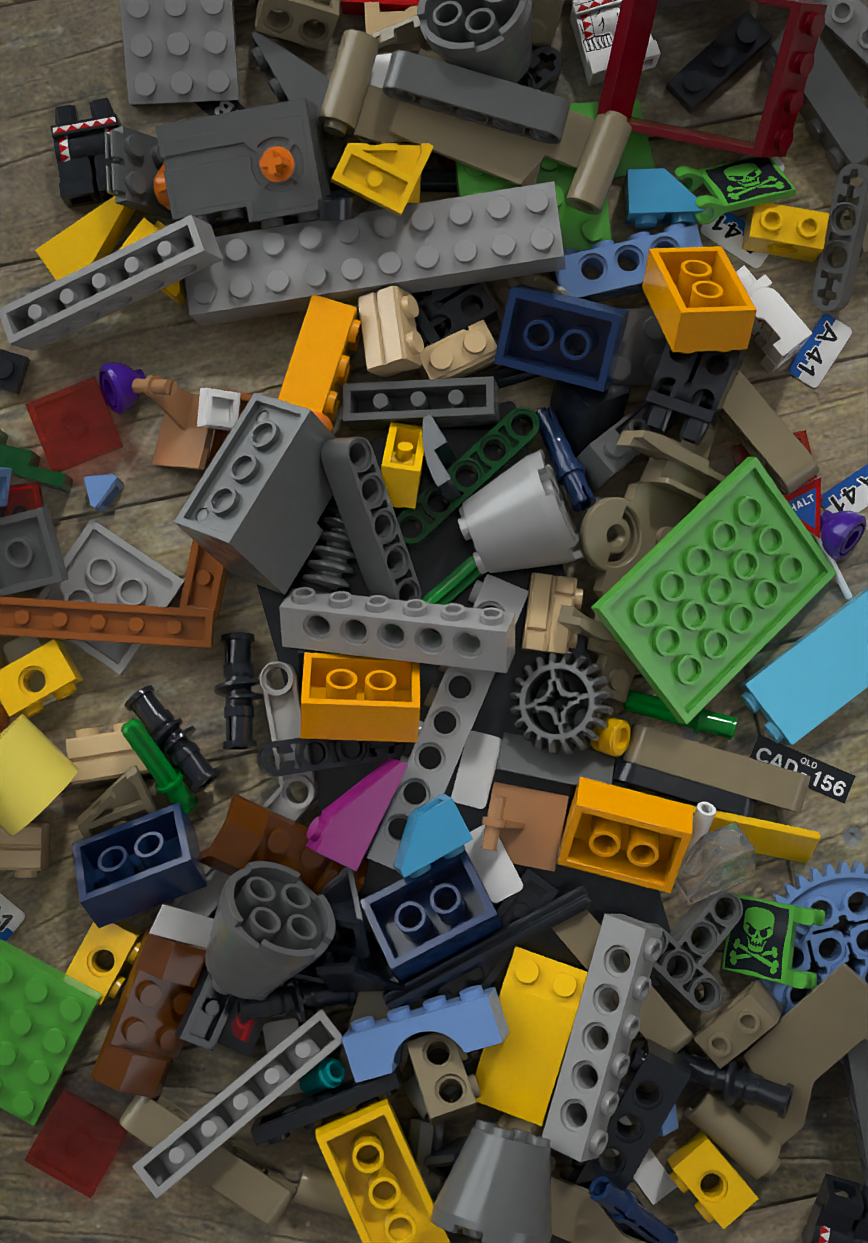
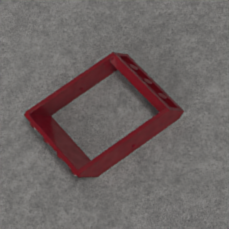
M622 0L597 115L606 114L607 111L619 112L626 116L627 123L631 125V131L756 157H786L793 141V129L797 114L803 105V93L807 78L814 65V53L818 38L825 26V13L828 5L808 0H750L790 9L756 140L753 142L631 117L658 0Z

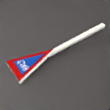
M821 476L800 486L791 494L783 496L806 529L814 535L820 549L837 572L834 577L845 599L851 600L853 596L835 560L826 553L822 546L820 532Z

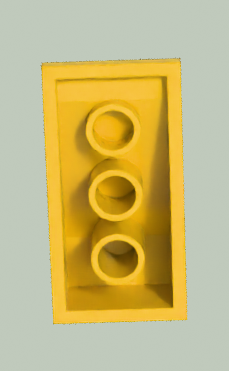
M515 947L499 995V1001L510 1032L503 1043L483 1048L475 1074L481 1097L475 1098L476 1102L536 1125H543L561 1071L588 972Z
M375 1098L362 1103V1106L356 1111L347 1115L339 1114L315 1127L316 1140L362 1243H451L445 1229L430 1222L434 1206L433 1200L388 1098L377 1101Z

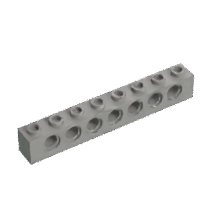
M487 574L484 582L476 580L468 601L473 602V608L477 609L493 607L504 612L515 613L516 625L530 591ZM468 633L469 635H471V636H473V637H477L476 635H474V634H472V633ZM440 665L438 670L445 673L439 687L432 684L426 697L424 706L429 707L430 710L424 722L419 720L418 742H414L415 745L410 757L403 754L400 761L408 764V767L390 801L380 827L377 828L368 847L370 849L367 856L368 859L396 870L393 864L401 839H396L391 835L389 831L390 822L395 818L407 820L411 811L445 793L495 675L494 671ZM456 677L466 678L471 685L469 695L465 698H455L452 696L448 688L452 679ZM440 712H449L455 717L456 727L451 733L442 734L435 729L434 718ZM425 747H435L441 753V762L434 769H426L419 762V754ZM411 782L421 783L426 789V798L419 804L409 803L405 799L404 789Z

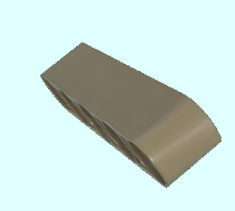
M739 370L738 375H735L718 417L752 457H757L780 491L785 495H789L819 473L818 464Z
M637 724L632 725L630 742L622 759L632 764L797 813H801L811 778L802 773Z
M586 909L554 926L552 929L589 971L601 925ZM624 954L623 964L628 970L630 959ZM651 985L649 995L643 1001L639 1013L641 1019L639 1031L646 1040L648 1038L677 1053L695 1036ZM615 990L612 1000L619 1006L620 999Z
M160 1094L155 1098L135 1095L119 1119V1123L129 1133L150 1147L155 1148L191 1118L192 1115ZM228 1139L189 1171V1173L261 1221L273 1226L278 1223L297 1193L296 1187L289 1180Z

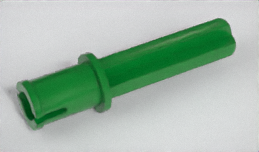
M474 556L466 559L421 600L426 603L440 605L452 603L483 575L476 565Z
M629 690L624 703L626 711L692 728L695 734L702 731L732 740L737 725V717L709 711L705 707L688 724L679 723L660 697L634 690Z
M133 718L123 724L121 732L156 780V790L159 793H164L172 805L179 802L186 814L193 811L198 805V799L182 780L183 773L171 766L139 719Z

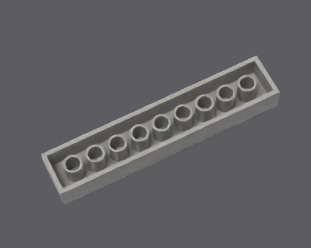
M552 181L406 205L401 217L386 209L363 212L355 218L348 220H314L217 236L215 238L223 260L186 277L185 280L189 315L202 327L304 311L308 309L312 294L348 304L358 302V297L372 292L377 293L378 290L390 286H398L407 292L418 293L566 269L555 183Z

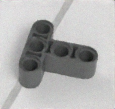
M727 891L705 892L670 933L658 924L648 923L663 929L660 939L662 941L661 954L653 964L651 975L687 1008L708 1012L716 1009L722 1001L723 991L721 985L703 967V964L742 917L743 905L740 898L736 894ZM719 899L724 904V912L721 917H718L715 912V905ZM697 927L700 931L701 939L699 944L694 947L691 941V934ZM671 957H674L677 962V969L670 976L667 972V963ZM701 983L704 988V995L697 1002L694 991L696 986Z

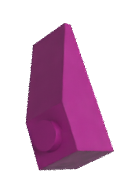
M388 758L325 808L320 817H316L308 828L306 847L357 871L408 764Z

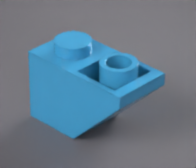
M665 168L627 169L623 181L625 225L635 224V228L650 229L656 227L657 224L671 223V225L684 223L686 227L694 225V223H698L696 214L703 213L704 209H699L696 206L697 197Z
M442 794L409 813L393 864L396 871L404 878L408 875L411 878H415L426 873L432 867L430 863L443 856L445 859H449L460 854L466 848L464 844L473 840L451 797Z

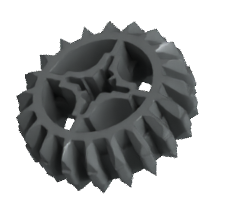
M570 651L563 655L562 660L558 653L550 652L549 664L544 657H536L538 669L536 670L532 666L526 665L524 671L529 676L527 680L519 677L515 679L517 685L523 686L521 693L512 692L510 694L511 698L520 701V705L513 706L510 709L512 714L522 715L515 722V727L518 729L527 728L523 735L524 740L532 741L536 738L535 748L543 750L548 745L550 754L557 755L561 746L565 754H573L574 743L580 750H586L588 746L585 737L587 736L593 741H598L600 736L594 730L595 727L607 729L609 726L606 721L600 719L602 713H613V708L603 705V701L613 698V693L600 690L609 683L608 678L604 676L596 678L600 667L593 664L587 668L588 658L581 655L575 661L574 653ZM564 673L576 674L585 684L588 693H573L570 690L569 682L564 680ZM551 677L552 679L548 680L549 687L547 693L543 697L536 699L541 685ZM560 695L574 700L568 701L567 707L563 706L564 710L549 706L555 705L556 700H560ZM588 707L583 721L572 730L571 727L575 725L574 717L576 712L581 708ZM536 713H550L553 717L554 725L559 726L560 734H552L547 731L539 722Z

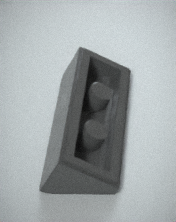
M507 732L503 734L496 769L574 786L578 785L580 777L612 785L614 756L588 749L580 750L578 747H574L573 754L568 755L564 753L562 746L558 754L555 755L549 753L548 745L543 750L536 749V738L532 741H526L522 735Z

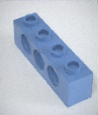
M684 223L671 225L665 228L663 233L650 235L649 232H639L628 237V241L614 244L613 240L601 241L594 244L592 249L578 252L576 248L564 250L566 269L551 271L552 281L566 289L569 293L568 296L592 302H600L643 292L642 285L649 248L703 247L698 226L686 227ZM622 258L631 259L635 263L636 269L624 271L619 267L617 261ZM592 266L599 271L600 277L595 280L587 279L583 276L581 270L584 267Z

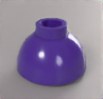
M116 362L102 364L99 370V383L104 399L111 410L122 414L131 409L139 400L140 394L133 392L132 382L136 378L146 379L141 369L133 370L125 364Z
M827 510L820 517L822 546L833 560L841 559L848 555L858 544L866 529V517L857 512L839 511L832 513Z

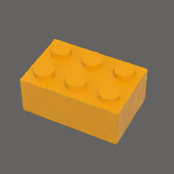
M722 246L649 248L642 289L672 352L690 354L696 351L728 352L731 350L747 349L757 309Z
M312 294L278 400L317 411L321 414L323 413L332 422H335L341 403L338 400V390L340 385L343 386V384H347L352 371V365H349L351 351L358 352L363 337L361 330L362 321L358 320L356 307Z
M304 652L300 738L418 742L420 717L419 663L349 654Z
M580 777L562 832L557 864L671 893L692 836L693 806Z

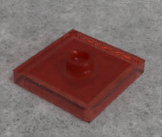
M95 376L25 404L52 471L62 472L124 447Z
M65 1089L24 1161L85 1196L92 1198L126 1138L128 1131L121 1126L119 1119Z

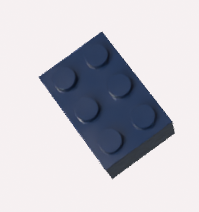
M519 284L510 288L494 363L604 392L613 382L630 311Z
M179 802L72 844L80 903L98 928L207 886L203 863L197 860L200 849L196 830Z
M465 850L452 858H442L432 863L431 869L418 877L411 878L409 875L359 901L391 970L400 981L504 927Z

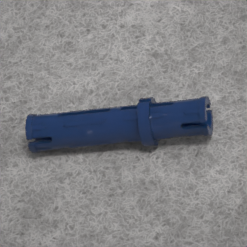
M543 407L535 413L539 418L540 425L538 430L558 473L555 477L559 485L564 486L575 512H579L581 509L582 511L590 509L596 503V499L584 476L586 470L583 464L577 461L563 428L558 421L554 408L548 407L547 413L546 408Z
M600 1176L592 1182L589 1188V1194L592 1195L590 1196L591 1199L606 1208L613 1220L618 1223H625L650 1243L678 1242V1236L675 1235L676 1231L669 1228L638 1203L636 1196L630 1191L619 1189L605 1176Z

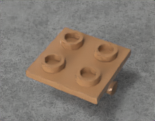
M150 375L146 379H134L132 382L133 392L146 394L165 412L152 465L157 467L204 470L210 453L214 429L197 427L200 394H192L180 389L175 380L163 379L159 375Z
M494 782L487 817L483 816L482 825H485L481 849L497 851L498 839L500 838L513 864L555 872L569 796Z

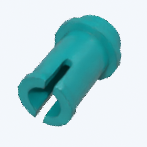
M327 1057L321 1060L317 1067L309 1070L299 1079V1086L305 1094L310 1092L309 1095H314L325 1088L334 1089L343 1082L345 1068L339 1060Z

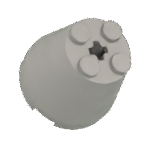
M542 450L525 456L465 500L462 506L459 507L461 518L458 519V523L465 540L473 539L476 549L473 556L481 574L566 564L584 557L578 533L575 534L573 531L575 527L570 515V509L551 465L545 466V455Z

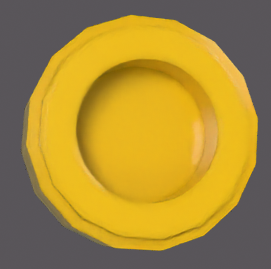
M615 717L601 719L606 721L609 726L607 729L595 727L594 730L599 734L600 739L598 741L591 740L593 749L610 756H621L626 751L631 738V729L628 722Z

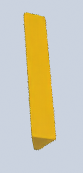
M691 805V806H693V816H694V813H695V810H696L697 806ZM716 810L704 842L807 863L820 841L821 834L817 831Z

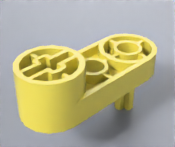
M23 714L0 733V827L10 837L17 834L34 820L64 790L79 770Z

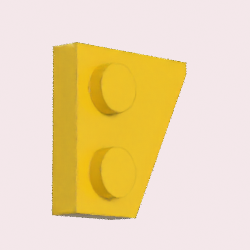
M348 143L334 171L331 182L401 217L434 146L429 143H421V145Z

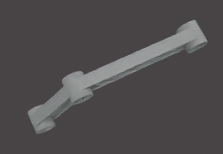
M273 661L268 663L260 673V684L263 688L272 742L300 738L301 691L298 671L291 664ZM282 668L288 674V683L283 689L278 690L272 685L271 676L275 670ZM309 743L304 749V757L308 763L313 764ZM291 744L294 752L287 754H278L276 748H273L277 770H279V763L295 760L294 768H299L295 759V744ZM315 771L278 776L280 787L264 803L263 807L297 822L319 797L320 790L316 781ZM296 781H302L308 787L309 794L304 802H298L291 794L292 785ZM207 866L204 869L207 886L178 897L171 907L209 917L217 909L221 891L230 876Z

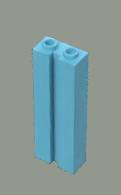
M868 587L739 685L744 692L740 695L742 701L752 713L755 714L760 710L767 720L763 727L777 744L782 741L784 745H793L868 687Z

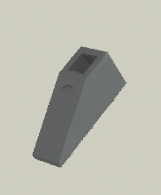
M253 32L252 38L255 48L250 50L258 68L260 70L266 68L272 79L268 81V84L277 101L279 102L284 99L286 102L306 98L318 105L320 113L329 83L327 76L259 32ZM321 124L322 133H325V131L323 130L324 125Z
M646 401L590 443L576 458L578 462L583 464L586 470L584 476L593 493L642 454L632 448L616 445L623 430H646L661 435L665 434L647 428L646 419L649 406ZM672 417L667 431L679 422V418Z

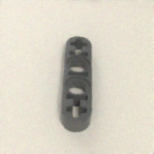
M854 163L845 166L837 177L824 249L820 254L812 290L813 303L822 311L838 312L848 305L868 222V166ZM851 178H863L862 185H850ZM846 197L860 199L859 204L845 202ZM852 209L856 215V222L851 229L846 231L841 227L840 218L846 210ZM843 247L847 252V261L842 267L836 268L832 262V255L837 248ZM829 273L842 275V280L828 278ZM826 290L836 292V300H830L828 297H825Z

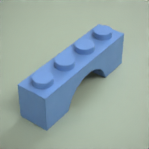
M475 985L460 991V997L446 1000L445 995H440L424 1001V1007L410 1010L409 1006L406 1005L388 1011L386 1013L387 1017L374 1021L371 1015L353 1021L351 1023L352 1027L341 1039L355 1082L392 1073L401 1062L405 1040L419 1032L433 1031L444 1034L453 1039L465 1053L503 1043L510 1031L496 988L492 987L483 990L482 985Z

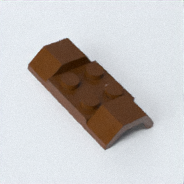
M234 794L231 799L226 820L209 848L201 851L197 858L198 862L229 876L244 869L250 862L267 861L281 864L300 873L298 880L308 886L316 895L346 867L306 847L308 827L237 794ZM366 854L357 871L353 870L357 893L362 888L369 862L368 855Z
M146 929L91 1078L119 1092L155 1098L161 1093L173 1059H178L185 1041L175 1036V1033L206 966L205 953L207 948L150 934V930Z

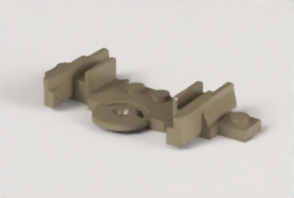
M679 419L673 438L646 430H623L616 445L632 448L650 458L640 481L629 484L624 498L607 497L599 500L588 510L582 521L580 529L581 549L589 564L598 570L593 589L598 599H601L678 524L680 519L683 520L691 512L692 503L699 504L707 497L705 495L706 491L712 492L726 478V476L709 467L710 461L707 460L720 423L718 420L714 430L708 428L706 435L699 445L679 438L685 421ZM609 528L613 531V538L610 542L607 541V531ZM623 552L616 559L608 561L610 554L615 555ZM561 605L558 622L577 634L590 637L587 649L599 654L596 665L600 667V671L596 678L604 676L609 680V683L600 690L612 692V700L625 703L637 667L597 614H595V618L592 620L575 607Z

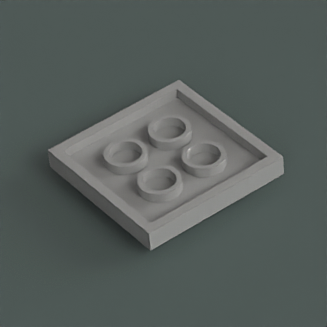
M120 0L129 105L240 100L233 0Z
M91 518L63 559L69 579L44 586L36 599L170 607L182 590L184 580ZM70 640L120 675L125 673L143 647V644Z

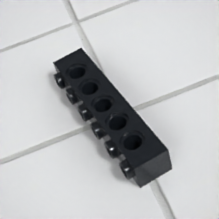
M648 1038L642 1049L638 1047L634 1049L630 1056L629 1072L624 1081H620L617 1091L619 1095L617 1109L610 1116L606 1131L608 1133V1142L605 1149L613 1148L619 1154L615 1157H605L600 1154L599 1158L583 1162L573 1159L571 1167L574 1170L568 1181L584 1187L583 1184L585 1182L594 1181L600 1176H605L619 1189H627L691 1076L688 1059ZM644 1082H651L657 1086L654 1091L649 1093L642 1092L637 1088ZM631 1115L636 1117L638 1121L632 1125H624L619 1119L623 1116ZM552 1234L550 1243L571 1242Z

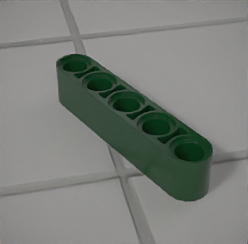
M525 407L512 410L447 470L461 495L449 502L450 505L447 510L437 513L428 506V501L431 497L442 495L434 482L417 497L415 509L405 508L398 515L397 521L400 528L407 520H415L422 527L420 535L416 538L410 539L403 536L406 547L414 548L423 544L459 511V507L462 506L465 500L486 486L534 441L540 425L539 418L534 411ZM523 419L529 422L532 431L527 435L520 436L514 433L511 424L515 420ZM492 444L500 446L504 451V457L499 461H490L484 455L483 450L485 447ZM467 469L474 472L477 477L476 483L470 487L458 484L456 475L461 470Z

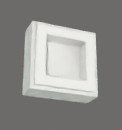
M200 388L197 427L231 431L239 417L241 393Z

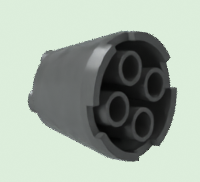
M419 0L417 16L420 21L421 31L429 46L446 63L516 84L526 74L533 56L532 0Z
M256 861L248 863L244 869L235 872L229 877L220 894L205 953L206 967L212 977L211 984L217 992L224 995L232 994L243 999L264 1000L271 992L316 961L327 949L335 934L333 911L323 894L317 896L308 886L298 880L300 873L281 864Z
M477 1119L475 1127L472 1128L434 1203L430 1222L452 1233H458V1229H462V1233L481 1239L483 1243H550L552 1237L551 1140L536 1136L535 1133L522 1129L512 1128L509 1130L499 1127L500 1125Z

